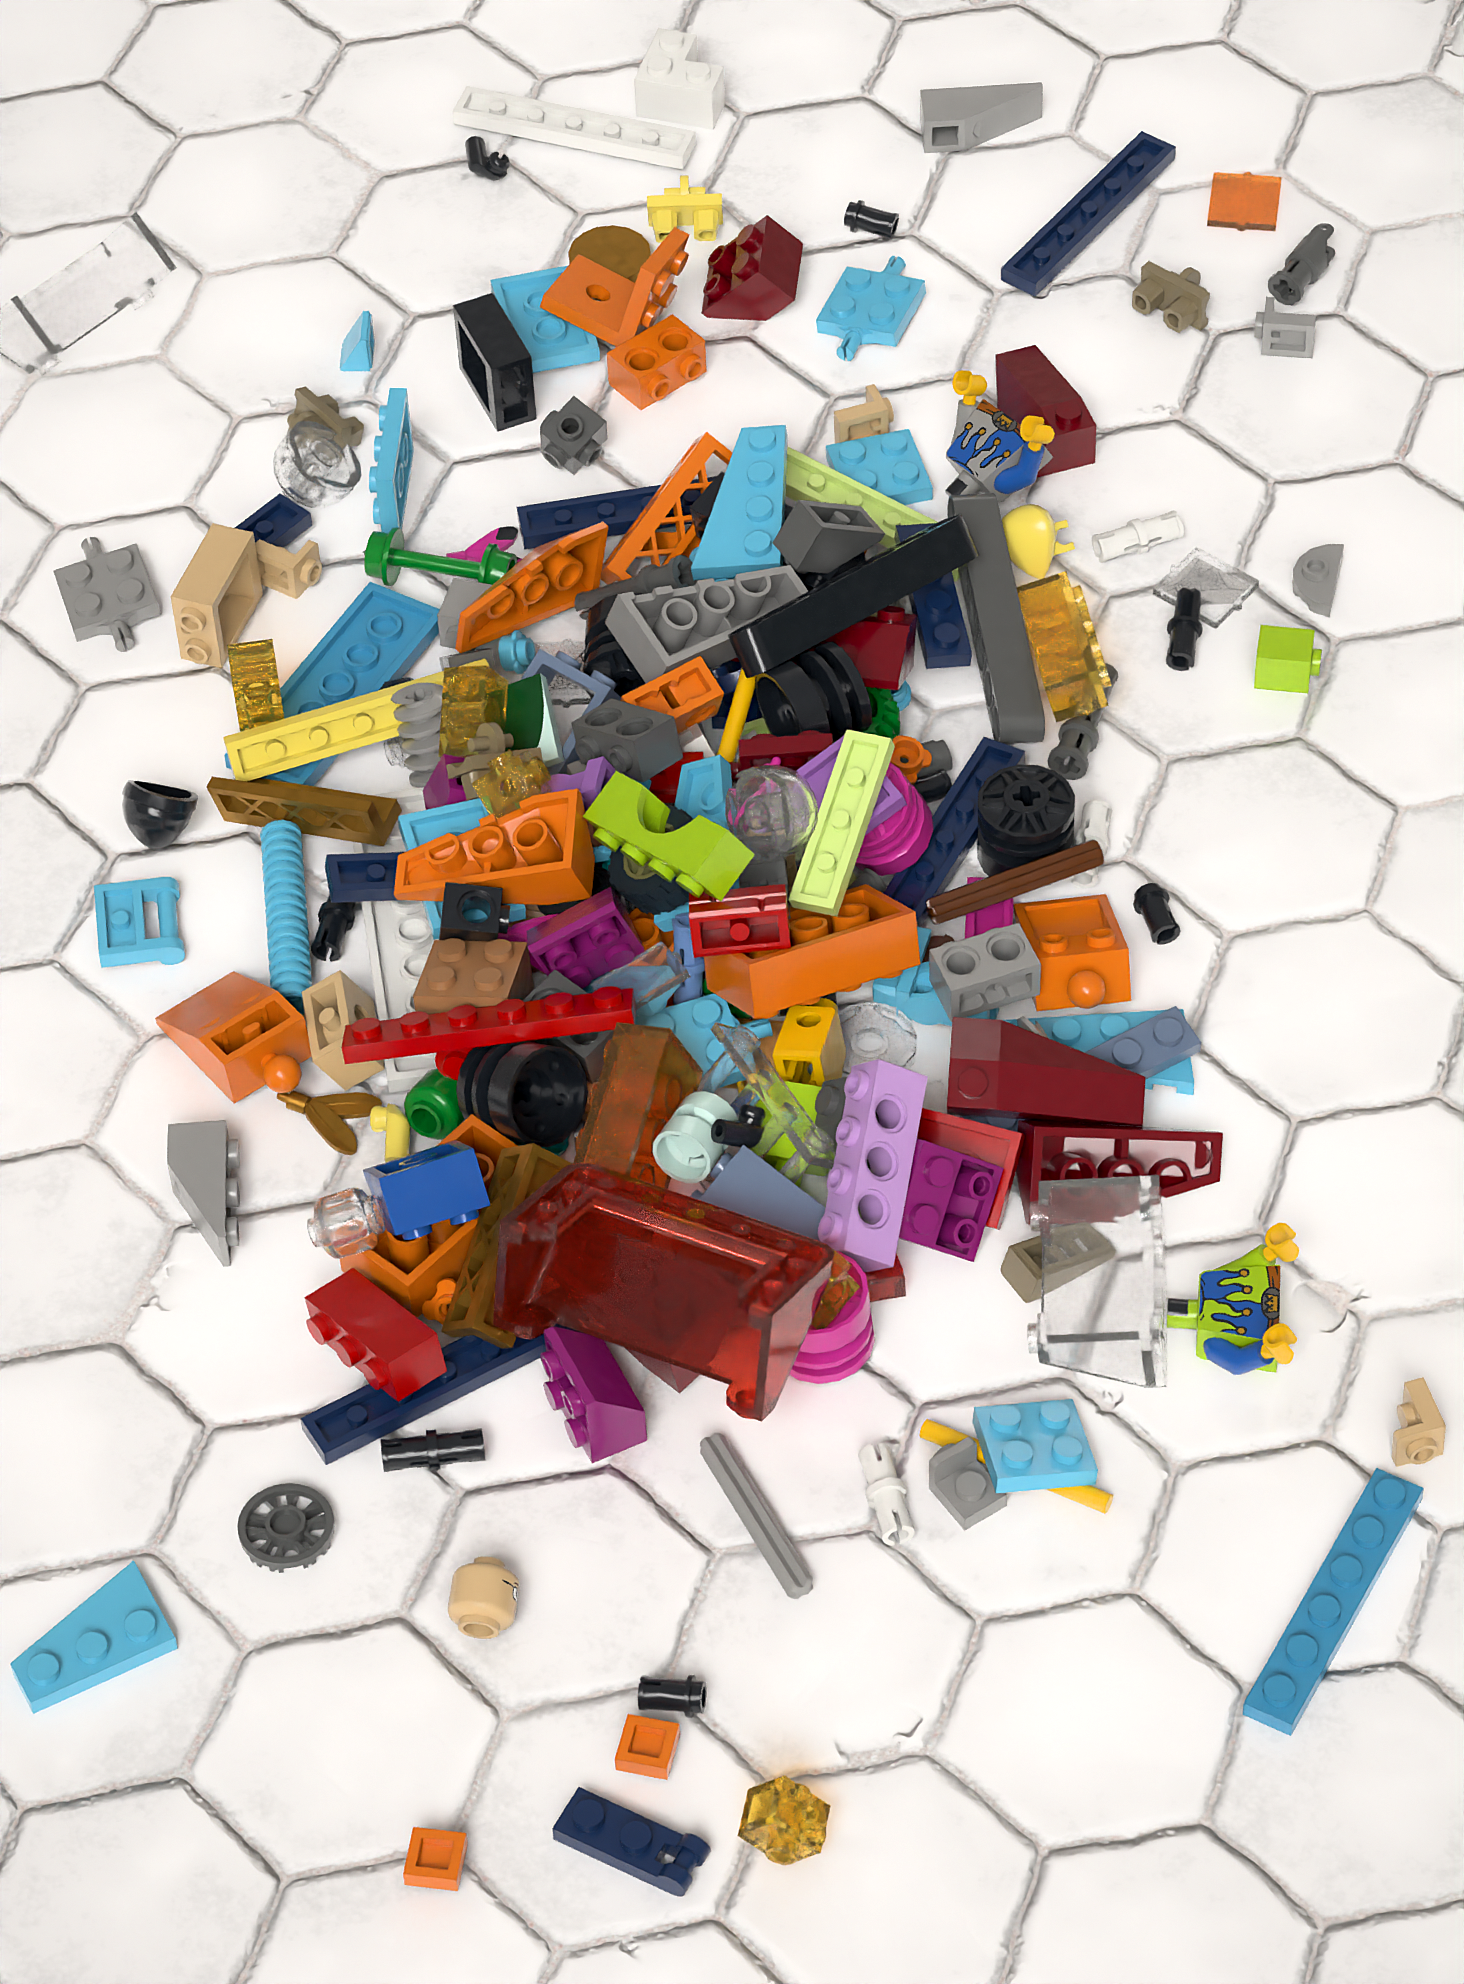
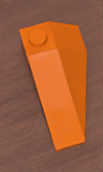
M601 522L534 548L460 613L455 649L459 653H464L510 634L514 630L522 629L575 607V597L578 593L599 588L609 526Z
M576 788L533 795L520 801L521 808L499 818H496L492 813L479 819L480 826L458 836L447 833L398 855L394 896L397 900L443 901L445 882L503 888L501 904L551 905L592 897L595 857L588 823L582 817L585 814L581 792Z

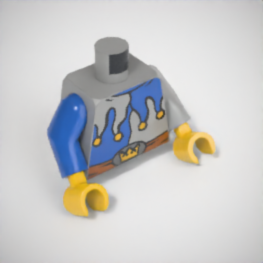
M957 371L952 381L953 389L958 395L964 396L963 399L958 401L956 426L945 458L959 475L947 487L945 492L948 496L977 494L979 491L985 494L994 493L997 501L1003 502L1014 492L1032 485L1036 481L1038 471L1053 458L1043 444H1048L1054 439V431L1051 426L1043 425L1044 419L1042 417L1029 415L1019 424L985 399L978 402L976 396L982 395L987 388L985 378L981 375H972L971 371Z

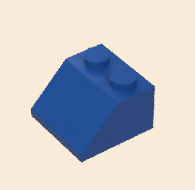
M457 1140L363 1169L365 1180L387 1231L395 1236L402 1234L404 1240L415 1239L431 1233V1224L449 1219L451 1225H456L474 1220L480 1216L478 1209L490 1206L474 1148Z

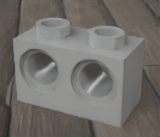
M1019 923L1003 928H993L983 934L960 941L947 942L940 947L929 950V981L951 1022L953 1017L965 1018L1040 995L1041 963Z

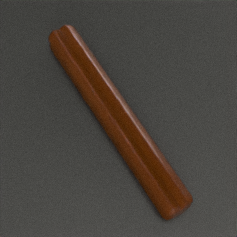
M1092 839L928 898L925 901L927 914L934 925L942 924L1097 868L1104 863L1103 851L1096 840Z

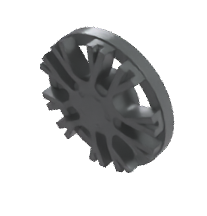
M293 1483L274 1485L258 1492L241 1510L237 1524L241 1546L250 1557V1561L256 1562L260 1568L262 1565L267 1566L272 1572L279 1570V1573H284L286 1568L303 1565V1568L306 1569L308 1564H315L316 1558L320 1554L324 1556L327 1553L326 1550L330 1549L335 1528L333 1511L326 1498L311 1487ZM286 1495L287 1505L278 1506L276 1497ZM300 1496L312 1501L303 1510L296 1507ZM263 1503L271 1510L266 1517L254 1513ZM247 1526H249V1527H260V1528H249V1529H247ZM324 1529L321 1537L309 1533L313 1530ZM258 1540H267L266 1543L258 1549H256L252 1545V1542ZM305 1541L311 1548L307 1550L301 1543ZM277 1547L274 1556H271L270 1553L272 1552L273 1548ZM289 1550H294L298 1553L297 1555L284 1557Z

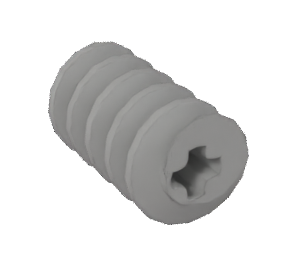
M416 683L398 690L391 698V701L395 704H402L394 710L393 714L396 720L403 722L399 725L397 731L400 737L407 738L402 742L401 748L404 753L410 755L406 758L405 765L407 769L414 771L409 776V782L412 786L425 787L443 754L462 757L461 753H459L461 748L460 742L456 737L457 728L452 720L453 710L448 704L449 693L445 687L439 684Z

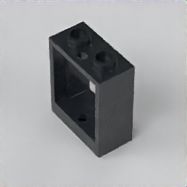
M490 293L453 305L459 368L496 431L499 432L536 420L532 358L495 295Z

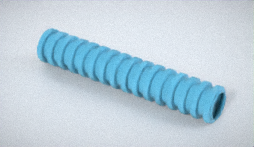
M277 820L265 825L260 833L270 988L277 990L303 1015L305 1012L301 992L312 986L302 834L297 824L291 821Z

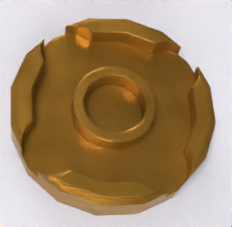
M611 225L596 227L583 232L572 242L568 251L570 264L580 254L635 283L640 268L651 256L648 241L642 234L627 227Z

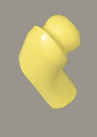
M388 1103L387 1107L374 1106L370 1113V1126L375 1132L386 1131L384 1161L388 1162L409 1155L410 1124L406 1116L395 1104Z

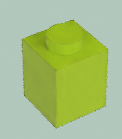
M1260 625L1254 689L1308 694L1310 675L1319 676L1322 649L1313 648L1315 630Z

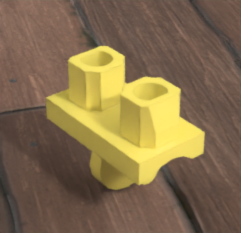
M680 175V188H664V195L647 196L649 227H653L656 242L662 243L674 227L694 225V239L698 241H715L718 227L723 224L722 193L705 194V187H689V176Z

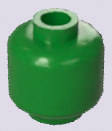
M438 1069L428 1071L411 1088L404 1101V1110L410 1126L418 1134L427 1138L442 1140L464 1122L465 1119L458 1106L457 1080L443 1076Z

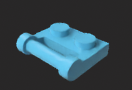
M158 877L94 885L101 968L159 961L165 965H175L184 960L185 947L183 940L179 938L176 902L180 898L177 880L171 877ZM154 901L158 907L160 937L146 939L143 902Z

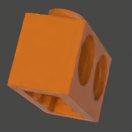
M672 314L607 352L609 385L639 410H643L707 372L705 340Z
M699 656L621 696L620 701L674 716L679 734L694 724H699L717 715L724 692L702 657Z

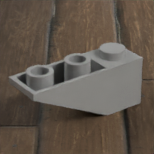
M1042 82L920 90V123L924 153L966 151L1042 118Z
M226 1120L168 1124L167 1165L172 1191L222 1266L229 1267L231 1266V1247L239 1246L240 1242L238 1217H231V1207L240 1206L238 1178H231V1169L240 1168L238 1139H229Z

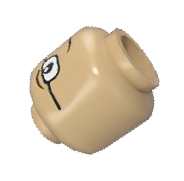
M478 1557L474 1559V1563L459 1567L453 1575L448 1602V1614L450 1619L458 1625V1630L467 1636L491 1639L497 1637L500 1631L509 1628L515 1620L520 1589L519 1581L516 1575L504 1568L505 1564L501 1560L493 1557Z

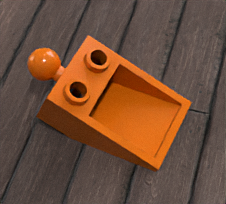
M1106 894L1013 904L1015 921L1022 927L1041 963L1040 995L1032 997L1036 1011L1074 1007L1090 1009L1101 1004L1131 1001L1129 948Z
M235 971L155 1018L156 1024L234 1104L264 1085H267L272 1091L277 1093H288L294 1090L300 1083L302 1076L299 1064L312 1057L304 1016L277 990Z

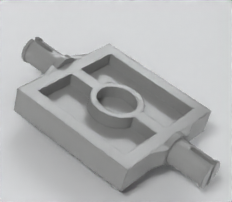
M90 537L93 546L92 550L87 538H85L81 543V548L84 551L86 560L53 570L76 641L79 642L97 635L112 634L116 649L120 652H126L122 639H125L128 650L134 647V640L129 628L140 621L161 615L138 545L135 543L103 554L98 538Z

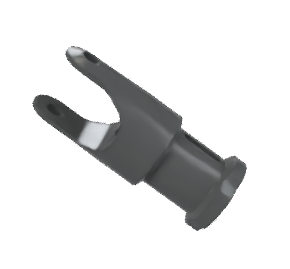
M1321 223L1316 225L1285 259V267L1282 271H1278L1270 277L1268 289L1278 302L1290 306L1299 302L1303 297L1304 288L1315 283L1329 266L1328 263L1335 256V249L1327 246V240L1334 233V227L1331 224Z

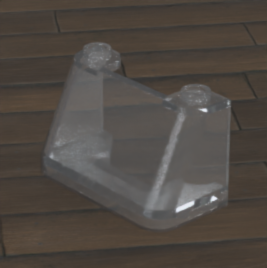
M1159 1175L1039 1181L1038 1201L1030 1202L1029 1214L1031 1231H1040L1042 1241L1041 1313H1037L1036 1323H1028L1027 1325L1029 1354H1038L1041 1364L1144 1388L1167 1387V1237Z

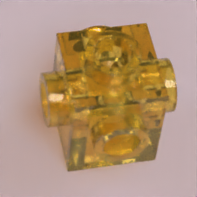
M511 749L487 763L491 770L489 773L471 783L489 815L493 813L496 818L521 808L519 802L526 798L552 791L548 784L551 780V775L546 765L538 756L532 757L529 750L517 756L514 755ZM514 781L517 783L518 789L515 787Z
M783 1775L747 1790L737 1836L763 1852L770 1861L783 1866L791 1865L821 1853L826 1839V1826L831 1806L812 1794L808 1787L796 1783Z

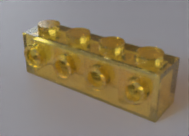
M1067 571L1018 586L1017 592L1021 610L1056 723L1072 717L1088 715L1097 709L1109 706L1103 688L1112 686L1081 585L1072 587Z

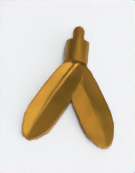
M294 1090L290 1094L277 1093V1099L285 1102L287 1109L305 1115L325 1142L335 1151L345 1155H353L357 1152V1142L354 1133L342 1119L368 1117L374 1106H382V1102L378 1097L368 1093H341L315 1098Z

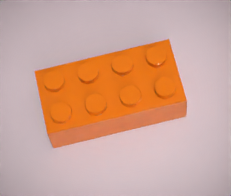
M867 884L846 890L837 917L793 907L790 908L791 948L704 957L707 989L756 1019L772 1018L778 1015L779 1010L791 1006L815 1004L820 1001L822 996L837 991L850 992L857 990L862 986V983L877 978H894L901 975L903 970L921 964L916 911Z
M473 1114L438 1144L442 1145L457 1140L474 1148L487 1192L501 1150L518 1146ZM373 1201L336 1234L341 1271L345 1273L354 1268L418 1318L422 1314L424 1302L432 1299L436 1294V1286L441 1279L451 1278L458 1282L479 1217L456 1225H451L449 1219L431 1224V1233L415 1239L404 1240L402 1234L395 1236L387 1231L377 1205Z

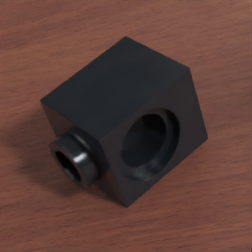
M445 882L439 940L457 938L463 941H492L498 938V933L507 934L510 905L501 904L503 888ZM469 909H479L487 915L488 919L482 923H471L465 919L463 913Z

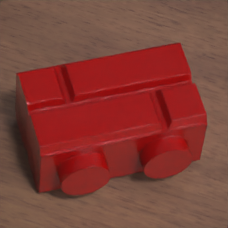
M785 884L730 889L722 901L704 892L699 898L689 893V923L694 958L791 948L790 920Z

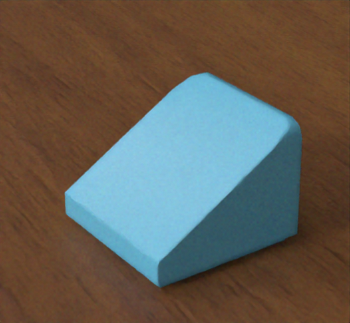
M369 311L361 313L343 340L339 367L341 371H370V368H372L375 339L372 314Z

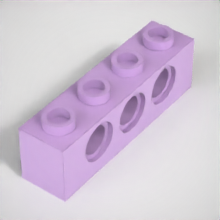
M881 1059L852 1066L851 1073L846 1079L844 1086L846 1095L842 1120L836 1130L837 1149L835 1160L827 1178V1189L829 1192L825 1214L818 1226V1237L820 1239L818 1248L842 1252L854 1259L863 1272L894 1267L928 1076ZM875 1112H877V1114H878L879 1123H878V1121H877V1119H876V1114H875ZM867 1159L870 1163V1170L867 1166ZM858 1206L861 1210V1218L858 1213Z

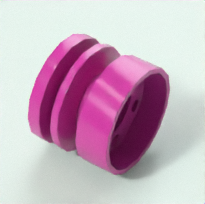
M889 763L886 776L903 795L907 805L864 836L855 863V867L861 871L864 868H868L879 876L901 872L916 863L928 848L933 832L932 812L917 789L911 785L902 771L892 763Z
M825 1248L800 1250L781 1259L768 1273L763 1287L764 1305L774 1359L784 1372L799 1381L810 1383L836 1382L856 1373L870 1358L875 1343L866 1274L854 1259L840 1251Z

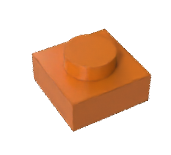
M628 1714L615 1756V1769L668 1780L680 1738V1724Z
M413 1827L403 1872L404 1884L458 1891L468 1846L467 1834Z

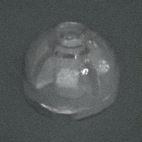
M300 421L286 432L277 446L273 456V473L283 494L293 502L309 508L323 509L330 507L347 497L362 476L361 465L353 449L348 444L342 449L338 443L332 440L337 434L330 428L317 422Z
M762 765L740 771L735 776L740 777L736 787L729 788L726 795L725 816L729 831L755 854L752 860L768 862L799 852L812 837L818 823V806L815 794L808 781L798 772L780 765Z

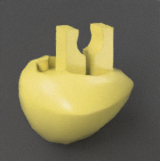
M1027 504L1017 507L1002 518L1010 560L1026 574L1037 579H1044L1054 555L1075 549L1073 542L1062 545L1056 541L1057 531L1069 527L1067 520L1054 523L1048 510L1039 505Z

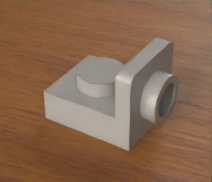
M1266 296L1265 312H1256L1254 337L1262 338L1261 355L1313 359L1316 315L1274 312L1275 297Z
M967 1437L956 1444L951 1443L943 1446L929 1460V1489L964 1531L1007 1506V1494L995 1493L989 1473L977 1460V1444L971 1437Z

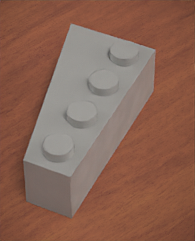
M791 565L736 574L735 578L715 582L713 578L698 580L695 586L673 589L671 585L657 587L653 589L652 593L636 596L633 592L618 594L605 624L644 682L648 683L699 656L702 657L709 669L736 658L737 656L728 638V634L808 592V590Z

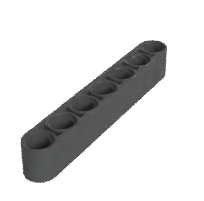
M994 493L950 495L947 516L949 518L962 514L979 553L977 558L960 566L958 573L993 738L995 741L1004 744L1043 742L1045 735L1044 710L996 495Z

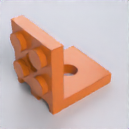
M674 227L641 266L635 283L578 254L544 293L540 308L618 347L653 326L657 317L663 312V309H667L671 304L678 288L677 285L673 284L675 275H680L689 257V253L685 252L684 249L690 234Z

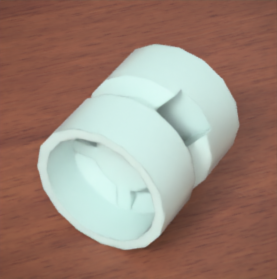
M706 1091L693 1092L685 1097L653 1142L654 1158L664 1173L684 1183H698L708 1176L729 1146L713 1142L711 1138L713 1123L717 1119L738 1120L736 1112L727 1101L716 1094Z

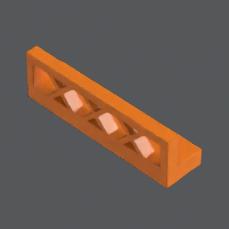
M708 432L694 440L603 563L601 580L609 585L615 581L631 578L632 576L626 570L634 559L650 557L651 564L660 566L659 556H667L661 564L662 566L668 564L673 557L682 555L696 536L692 515L683 516L680 497L684 491L700 490L702 494L712 483L707 481L705 463L712 453L728 465L733 452ZM698 474L699 483L690 484ZM673 508L674 517L665 518ZM684 522H692L685 532ZM675 523L678 543L674 548L658 550L655 535L656 529L659 525ZM648 541L649 551L640 552Z

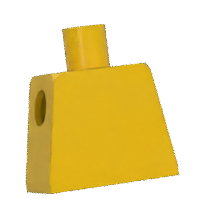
M821 998L819 1002L810 1006L795 1005L788 1009L772 1054L778 1080L822 1087L824 1081L842 1078L846 1059V1047L838 1015V1006L833 1001ZM812 1063L813 1070L812 1074L810 1075L808 1073V1068Z

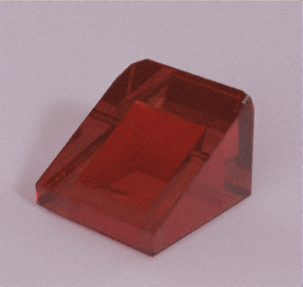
M897 1253L894 1267L864 1272L867 1278L870 1302L906 1296L904 1270Z

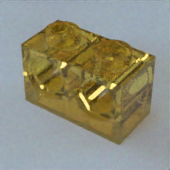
M273 639L227 645L240 732L284 719Z

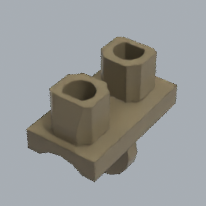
M1148 261L1141 267V283L1133 291L1132 307L1144 315L1150 314L1155 308L1164 311L1163 321L1168 328L1178 333L1188 326L1201 331L1208 325L1209 318L1206 317V307L1210 299V292L1199 285L1201 276L1198 270L1188 267L1179 275Z
M306 386L295 389L296 408L294 413L290 414L287 418L289 425L287 437L289 441L299 448L311 444L334 465L344 463L347 449L361 444L364 424L355 416L343 419L339 415L340 409L337 401L329 394L318 397Z
M495 722L482 723L477 729L476 737L469 738L467 741L469 751H477L478 755L466 757L464 762L446 765L448 778H461L467 801L497 795L493 773H500L505 796L523 794L526 792L529 779L534 778L532 765L543 761L541 748L505 752V748L513 746V736L510 733L503 734L502 729Z

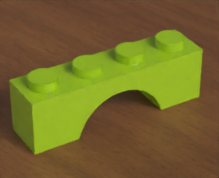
M616 771L582 816L597 829L593 837L613 852L622 847L620 852L641 867H644L648 861L649 864L647 866L670 883L674 877H677L676 883L697 898L704 892L722 901L755 854L728 829L701 815H698L685 826L665 833V825L670 809L644 785Z

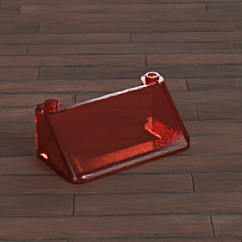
M590 1163L570 1164L560 1170L500 1220L493 1326L510 1331L515 1336L524 1339L536 1338L543 1334L545 1329L553 1327L556 1323L728 1384L725 1396L726 1405L742 1418L755 1419L762 1422L775 1409L829 1283L833 1273L834 1251L829 1245L821 1241Z

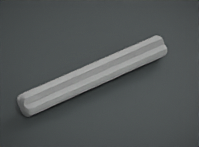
M714 1433L710 1437L703 1438L700 1442V1454L787 1596L792 1599H798L802 1595L810 1593L813 1589L812 1576L726 1437L721 1433Z

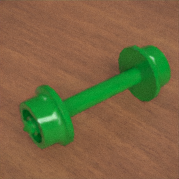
M392 528L390 532L373 531L368 539L366 549L363 551L366 575L382 579L386 586H393L396 583L401 567L477 579L480 583L493 585L517 564L515 554L501 551L498 544L489 543L486 547L481 562L404 550V534L400 528Z

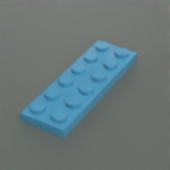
M369 582L246 730L375 692L382 687L384 682L401 679L439 634L437 614L440 609ZM226 752V754L224 755L226 768L231 769L228 754ZM339 754L260 778L314 786Z

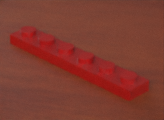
M606 986L588 994L571 995L570 993L561 992L549 995L542 1000L524 1002L521 999H508L498 1003L496 1006L481 1008L461 1005L452 1008L448 1012L427 1014L422 1011L407 1013L401 1018L381 1021L377 1018H363L355 1021L353 1024L345 1025L341 1046L345 1064L635 1027L636 1001L634 989Z

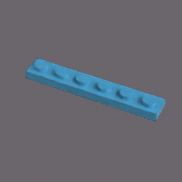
M1376 1468L1243 1704V1715L1289 1736L1292 1735L1423 1499V1487Z

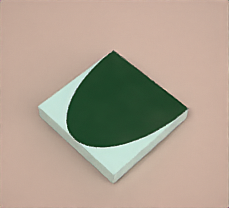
M541 673L457 702L466 745L469 738L476 737L477 729L482 723L495 722L500 726L503 734L510 733L513 736V746L505 748V752L541 748L543 761L532 765L533 772L564 762L547 680ZM467 747L469 756L478 755L477 751L470 752Z

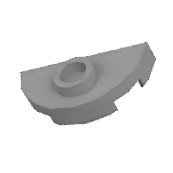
M1325 544L1312 548L1299 557L1293 568V593L1309 604V610L1313 613L1330 617L1343 558L1344 544Z

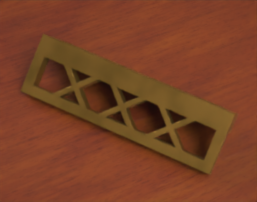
M212 776L206 786L224 821L264 827L273 821L286 820L297 824L302 834L377 846L385 845L398 820V816L402 812L397 799L263 778L246 782Z
M534 1143L501 1150L487 1192L490 1206L484 1207L481 1210L441 1330L442 1333L452 1338L475 1335L501 1349L513 1347L573 1163Z

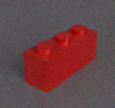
M354 1268L304 1297L310 1316L306 1320V1324L314 1340L320 1345L327 1344L336 1351L344 1365L349 1368L352 1366L357 1368L364 1374L366 1380L374 1389H383L396 1401H401L447 1372L437 1333Z

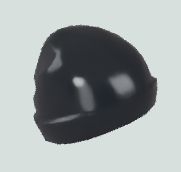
M128 780L122 791V810L128 828L140 843L152 849H161L174 842L188 825L193 812L196 810L198 795L194 792L142 781Z

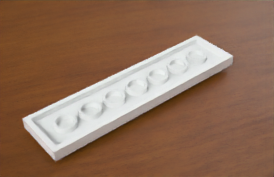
M424 787L372 794L373 796L397 799L402 809L400 815L426 810L422 792ZM398 820L384 846L353 842L354 854L406 852L398 827ZM364 901L361 903L378 1019L381 1021L401 1018L407 1013L415 1012L413 995L434 943L422 901ZM436 1053L384 1059L389 1093L411 1090L428 1071L437 1069L435 1064Z

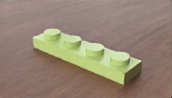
M846 730L788 899L793 908L838 916L895 748L891 738Z

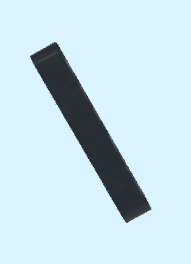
M962 514L951 516L728 634V638L746 678L759 675L979 556L978 550Z

